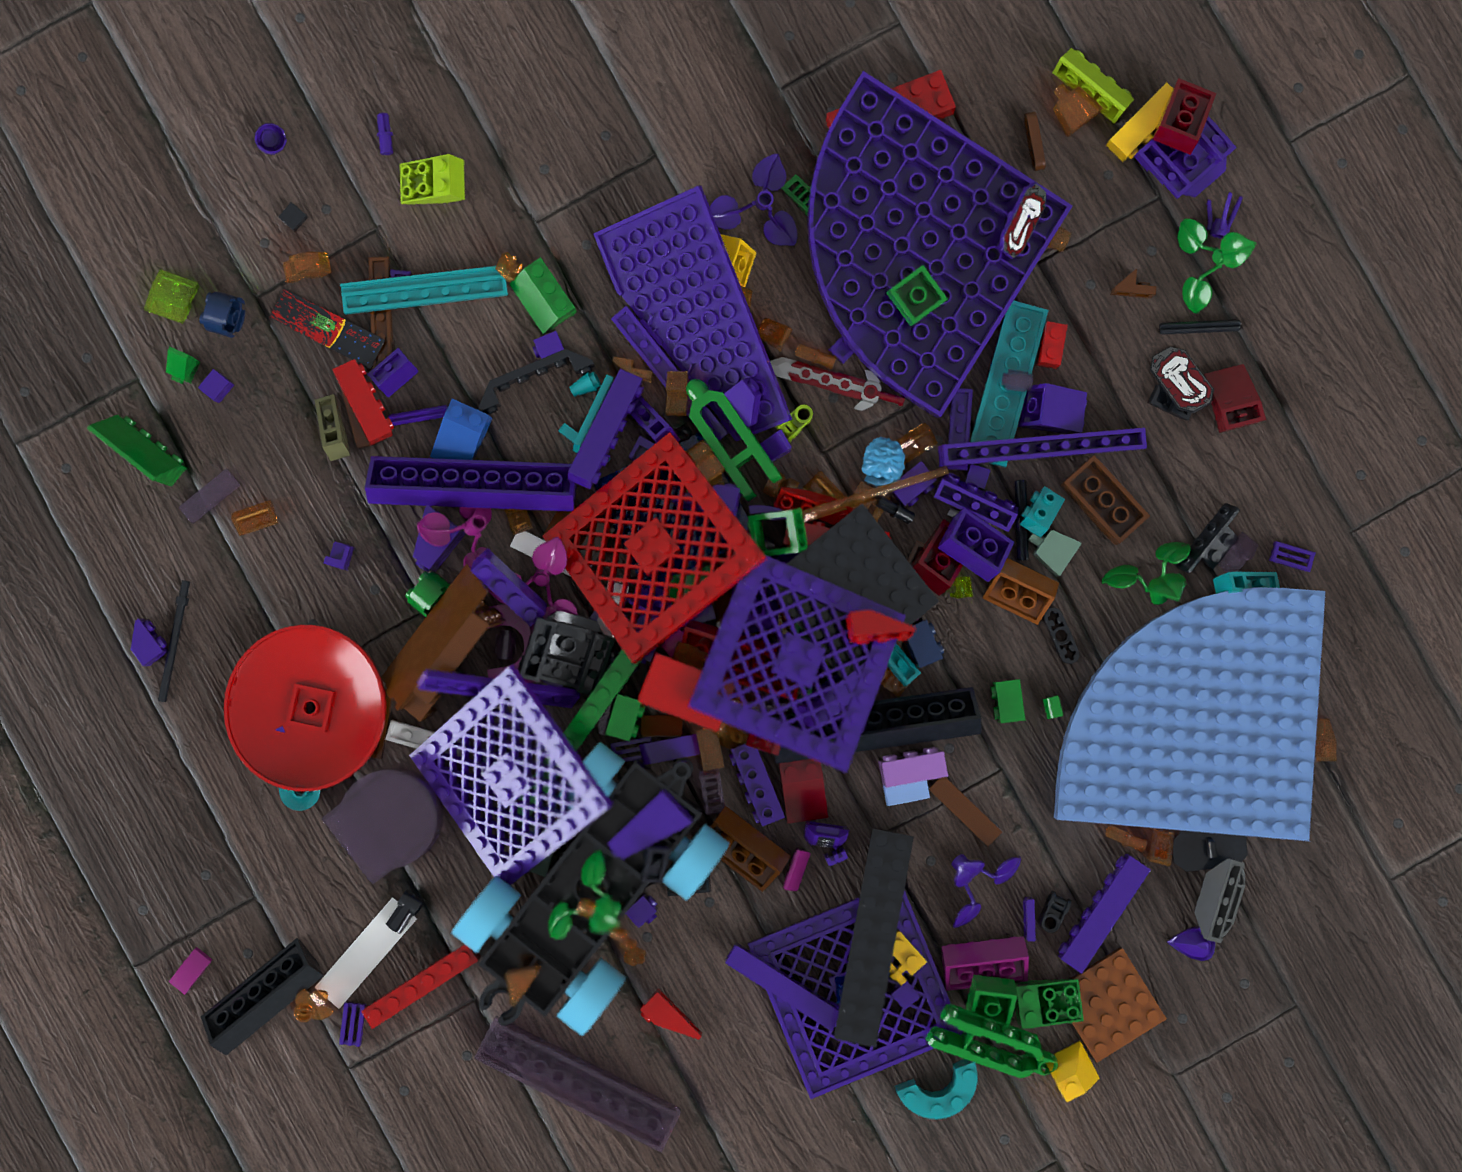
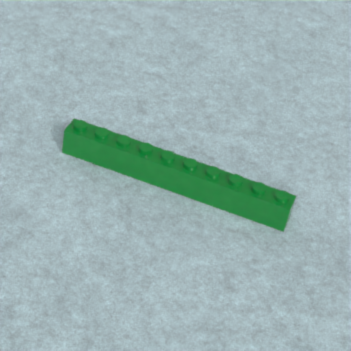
M622 649L569 724L563 735L576 753L642 659L634 664ZM546 757L544 764L550 765L549 757ZM544 771L545 779H549V772ZM543 785L544 793L549 792V786ZM530 796V803L536 804V797ZM518 806L517 813L523 815V808ZM530 810V817L534 814L535 811Z

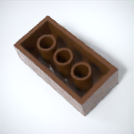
M1095 455L1088 458L1060 484L1063 490L1114 545L1120 544L1150 517Z

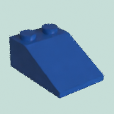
M451 399L430 457L433 459L474 460L493 418L484 412Z

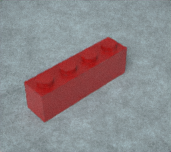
M353 359L332 369L370 446L393 436L391 430L394 429V426L389 417L385 419L382 413L385 410L380 399H375L373 393L376 391L371 381L367 382L364 378V375L367 373L362 363L357 364L356 360Z

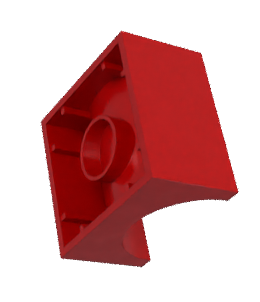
M655 652L638 695V702L716 732L719 731L722 723L718 719L688 707L702 671ZM733 682L723 685L727 697L732 695L735 689ZM718 690L717 695L722 697L720 690Z

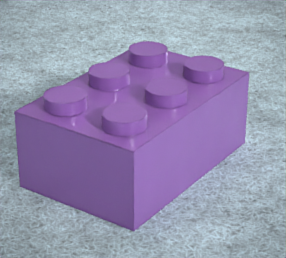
M935 747L923 748L922 753H917L915 750L906 751L900 757H897L895 754L882 756L883 760L878 761L882 783L886 788L948 776L944 751Z

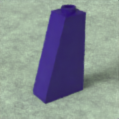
M664 789L608 843L610 846L609 850L615 857L624 859L689 826L694 818Z

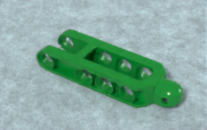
M700 379L690 380L686 386L687 395L692 401L689 417L735 485L740 488L742 495L749 502L757 495L748 485V480L739 469L755 457L773 484L779 481L782 476L724 393L711 391ZM711 401L718 403L748 447L732 459L726 453L724 445L713 434V429L708 426L702 417L703 407Z
M952 1004L945 1005L940 1013V1018L958 1027L959 1030L964 1031L962 1035L936 1026L932 1027L926 1035L929 1045L938 1050L1018 1078L1028 1077L1034 1072L1043 1076L1049 1075L1058 1067L1056 1056L1042 1049L1036 1034ZM975 1035L979 1037L984 1036L995 1040L996 1043L1000 1044L1001 1042L1014 1047L1015 1050L1021 1049L1026 1052L1022 1055H1016L974 1040L973 1037ZM1045 1062L1054 1063L1052 1071L1049 1070Z

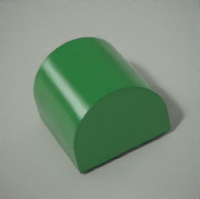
M1054 695L1042 699L1047 719L1064 715L1059 696Z

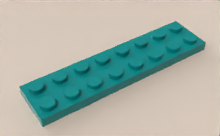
M1013 301L1004 315L970 442L1014 439L1049 310ZM1008 461L993 462L990 464L1006 467Z

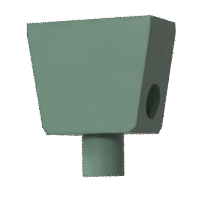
M1054 530L1047 531L1045 536L1041 538L1032 533L1028 539L1037 546L1033 556L1056 577L1062 574L1082 544Z

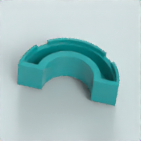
M967 1059L953 1063L952 1080L947 1087L940 1091L931 1092L924 1090L917 1085L914 1078L895 1085V1089L901 1101L913 1113L929 1119L947 1118L964 1109L972 1099L978 1079L976 1064Z

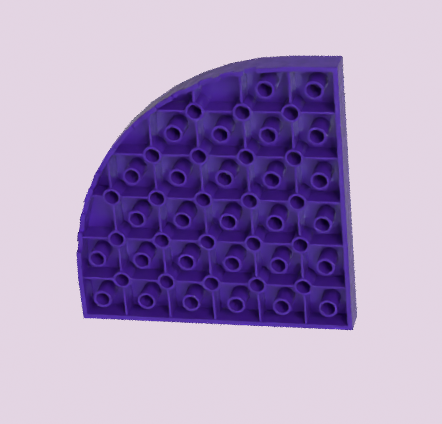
M863 71L831 124L816 161L808 205V243L812 267L820 295L832 321L860 361L897 393L936 418H939L943 415L1073 205L1040 185L1046 191L1045 208L1023 252L1010 259L1000 250L1001 233L1009 219L1008 214L1013 211L1024 187L1035 181ZM924 265L947 297V300L910 327L887 295V292Z

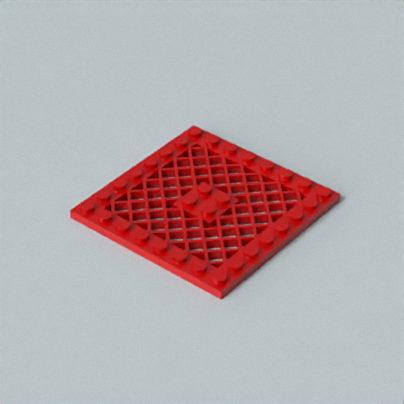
M670 432L542 536L546 542L555 537L561 539L567 555L565 569L634 664L767 559ZM661 471H669L668 481L659 480ZM655 473L654 479H648ZM674 473L678 476L681 482L673 481ZM645 484H653L651 494L643 493ZM659 485H667L665 495L657 494ZM672 486H681L679 496L671 495ZM638 487V492H632ZM686 488L693 497L685 496ZM629 497H637L635 507L627 506ZM642 498H651L649 508L641 507ZM656 499H664L663 509L655 508ZM622 500V506L616 505ZM670 500H679L677 510H669ZM684 501L692 502L691 511H683ZM698 504L700 505V507L703 509V511H704L705 513H703V512H697V506H698ZM613 510H621L619 520L611 519ZM626 511H634L633 521L625 520ZM640 512L648 513L647 522H639ZM606 513V518H605V519H604V518H600L601 516H603V515ZM654 513L662 514L661 522L658 518L653 519ZM668 514L676 515L675 525L666 524ZM682 516H690L689 526L680 525ZM696 517H704L703 527L694 526ZM709 520L713 522L716 528H708ZM597 523H605L603 533L595 532ZM610 524H618L617 534L609 533ZM624 525L632 526L631 535H623ZM590 526V531H589V532H588V531H584L586 528H588V527ZM638 526H642L643 528L637 532ZM666 529H674L673 538ZM679 530L688 531L687 540H678ZM693 531L702 532L701 542L692 541ZM708 532L716 533L715 543L706 542ZM581 535L589 536L587 546L579 545ZM721 535L725 538L728 544L720 543ZM594 537H602L601 547L593 546ZM608 538L616 539L615 548H607ZM622 539L627 540L624 545L628 550L620 549ZM677 544L686 545L684 555L678 554L682 550ZM691 545L700 546L698 556L690 555ZM705 547L714 548L713 557H704ZM719 548L728 549L727 559L718 558ZM579 550H586L585 558ZM592 551L600 552L598 561H590ZM606 552L614 553L612 563L604 562ZM619 553L627 554L626 564L618 563ZM633 557L639 565H632ZM675 559H683L682 569H673ZM689 560L697 561L696 571L687 570ZM669 561L668 568H662ZM703 561L712 562L710 572L702 571ZM717 563H724L716 570ZM590 565L597 566V572H596V573L594 572V570L591 568ZM603 566L611 567L610 577L602 576ZM617 568H625L624 578H615ZM631 569L639 570L637 580L629 579ZM644 572H645L646 575H648L649 577L652 575V580H651V581H644V580H643V578H644ZM658 572H667L665 583L657 582ZM673 573L681 574L680 584L671 583ZM686 575H695L694 585H685ZM701 576H708L702 582H700ZM602 581H609L608 590ZM615 582L623 583L621 593L613 592ZM628 583L637 584L635 594H627ZM642 585L650 586L649 596L641 595ZM656 586L665 587L663 597L655 596ZM670 588H679L677 599L669 598ZM684 589H690V591L683 596ZM613 597H620L619 605ZM626 598L634 599L633 609L625 608ZM640 599L648 600L647 610H638ZM654 601H662L661 612L652 611ZM668 602L674 603L667 609ZM625 613H632L631 622ZM638 614L646 615L644 625L636 624ZM652 615L658 616L656 619H654V620L651 622V616H652Z

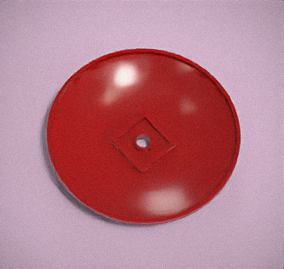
M289 626L271 632L258 640L243 654L236 664L225 692L224 720L227 735L235 753L242 763L257 777L271 785L286 790H321L348 779L371 757L379 743L385 725V689L373 660L354 640L343 633L322 626ZM309 702H313L316 707L312 714L306 709ZM283 726L285 733L275 729Z

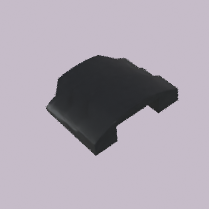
M557 610L546 618L537 617L525 653L522 655L518 672L524 679L539 682V679L572 687L579 693L591 695L603 678L615 638L604 634L596 620Z

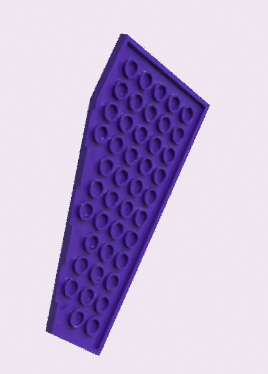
M701 185L593 234L616 292L624 298L640 318L643 326L680 368V372L688 382L693 379H700L711 391L725 393L742 379L748 377L753 379L758 384V390L761 393L758 422L749 427L753 435L793 420ZM714 401L708 403L735 441L741 440L742 438L718 403Z

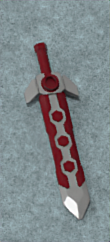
M785 357L770 361L777 377L826 389L833 393L858 400L862 399L863 401H860L854 407L856 410L863 411L873 407V404L877 403L878 399L892 402L902 407L905 401L904 396L881 391L879 379L869 370H865L866 381L846 374L810 366Z

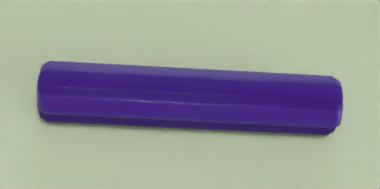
M443 405L391 414L389 418L393 426L443 418L448 406Z

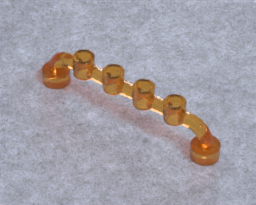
M583 899L578 905L579 915L590 918L594 912V907H596L595 902ZM619 926L610 930L611 938L619 941L620 947L626 950L624 954V962L626 964L635 966L645 962L646 951L637 947V941L628 937L627 930Z

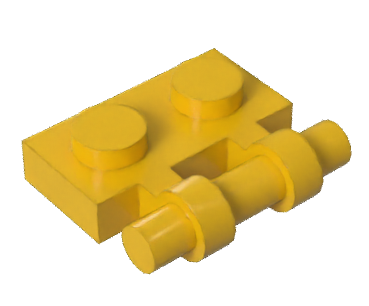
M898 930L893 956L901 964L896 968L891 962L889 973L894 981L896 980L900 985H903L907 979L902 973L907 970L912 976L927 961Z

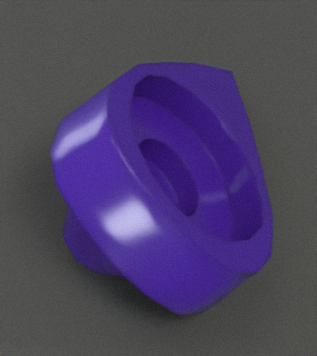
M1199 926L1186 929L1167 941L1168 944L1182 954L1199 961H1206L1212 958L1216 945L1214 941L1203 938Z

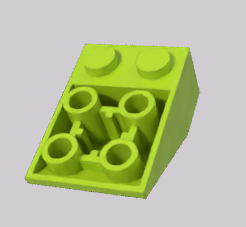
M446 154L401 163V204L450 203L465 200L464 160Z

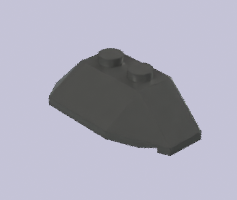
M1228 858L1206 873L1194 912L1204 939L1221 943L1223 937L1233 926L1245 888V863Z

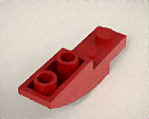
M782 487L773 507L782 510L802 508L803 518L812 520L814 517L833 525L854 510V508L840 504L838 499L824 494Z

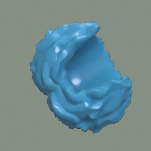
M879 437L870 442L869 446L866 447L862 472L867 474L865 482L875 486L888 487L901 479L905 469V455L897 441Z

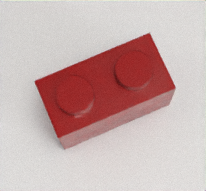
M1049 321L1045 323L1036 366L1057 369L1061 365L1068 325Z

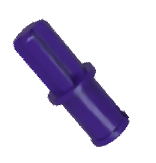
M388 113L377 114V137H379L380 154L391 155L393 154L391 139L393 132L390 130Z

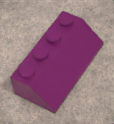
M1024 936L941 946L946 991L970 988L973 975L1013 979L1015 983L1028 981L1029 955Z

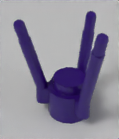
M1229 192L1222 219H1215V222L1212 220L1211 200H1207V231H1210V236L1223 238L1229 233L1242 202V196L1238 198L1228 223L1226 218L1232 193Z

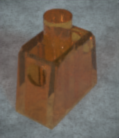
M1061 84L1053 91L1059 98V101L1053 107V111L1067 137L1099 115L1103 109L1079 86L1069 92L1066 86Z

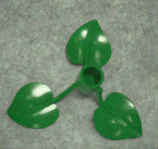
M1189 218L1183 219L1180 223L1178 232L1179 246L1184 252L1190 254L1197 252L1199 247L1204 250L1213 251L1212 260L1216 263V266L1200 275L1198 279L1196 277H1189L1183 285L1182 295L1184 302L1193 313L1197 314L1209 304L1212 298V288L1207 281H1202L1203 278L1222 268V265L1229 268L1241 266L1251 255L1256 242L1242 234L1232 232L1223 237L1220 244L1221 249L1205 246L1202 243L1208 237L1206 228L1197 220Z
M1170 542L1158 547L1156 558L1163 560L1162 574L1159 578L1152 579L1149 582V586L1141 575H1137L1138 568L1132 565H1120L1111 569L1103 577L1102 584L1115 588H1128L1134 585L1138 579L1144 586L1145 592H1149L1153 604H1163L1167 601V598L1179 601L1185 587V578L1177 573L1165 575L1166 564L1168 562L1178 564L1185 560L1190 553V545L1182 542Z
M602 850L595 851L586 860L582 868L583 884L585 886L591 885V888L602 898L596 901L594 910H569L567 903L558 904L553 909L549 919V934L552 938L561 939L568 934L571 927L570 915L592 914L589 922L592 931L597 933L607 932L619 926L616 917L621 910L620 902L612 900L608 894L603 893L596 886V884L602 882L605 873Z

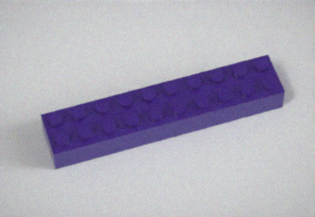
M371 456L365 492L368 504L573 511L575 509L577 483L568 480V471L572 464Z

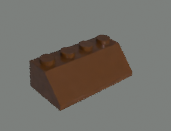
M727 806L721 810L709 826L730 843L720 860L762 892L782 872L791 857Z

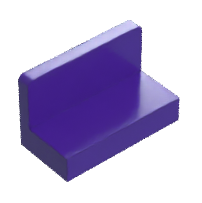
M397 348L367 375L387 397H390L419 371L404 353Z

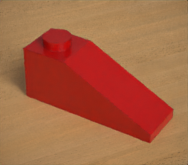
M659 988L641 1005V1016L648 1023L652 1021L654 1025L698 1040L702 1037V1032Z

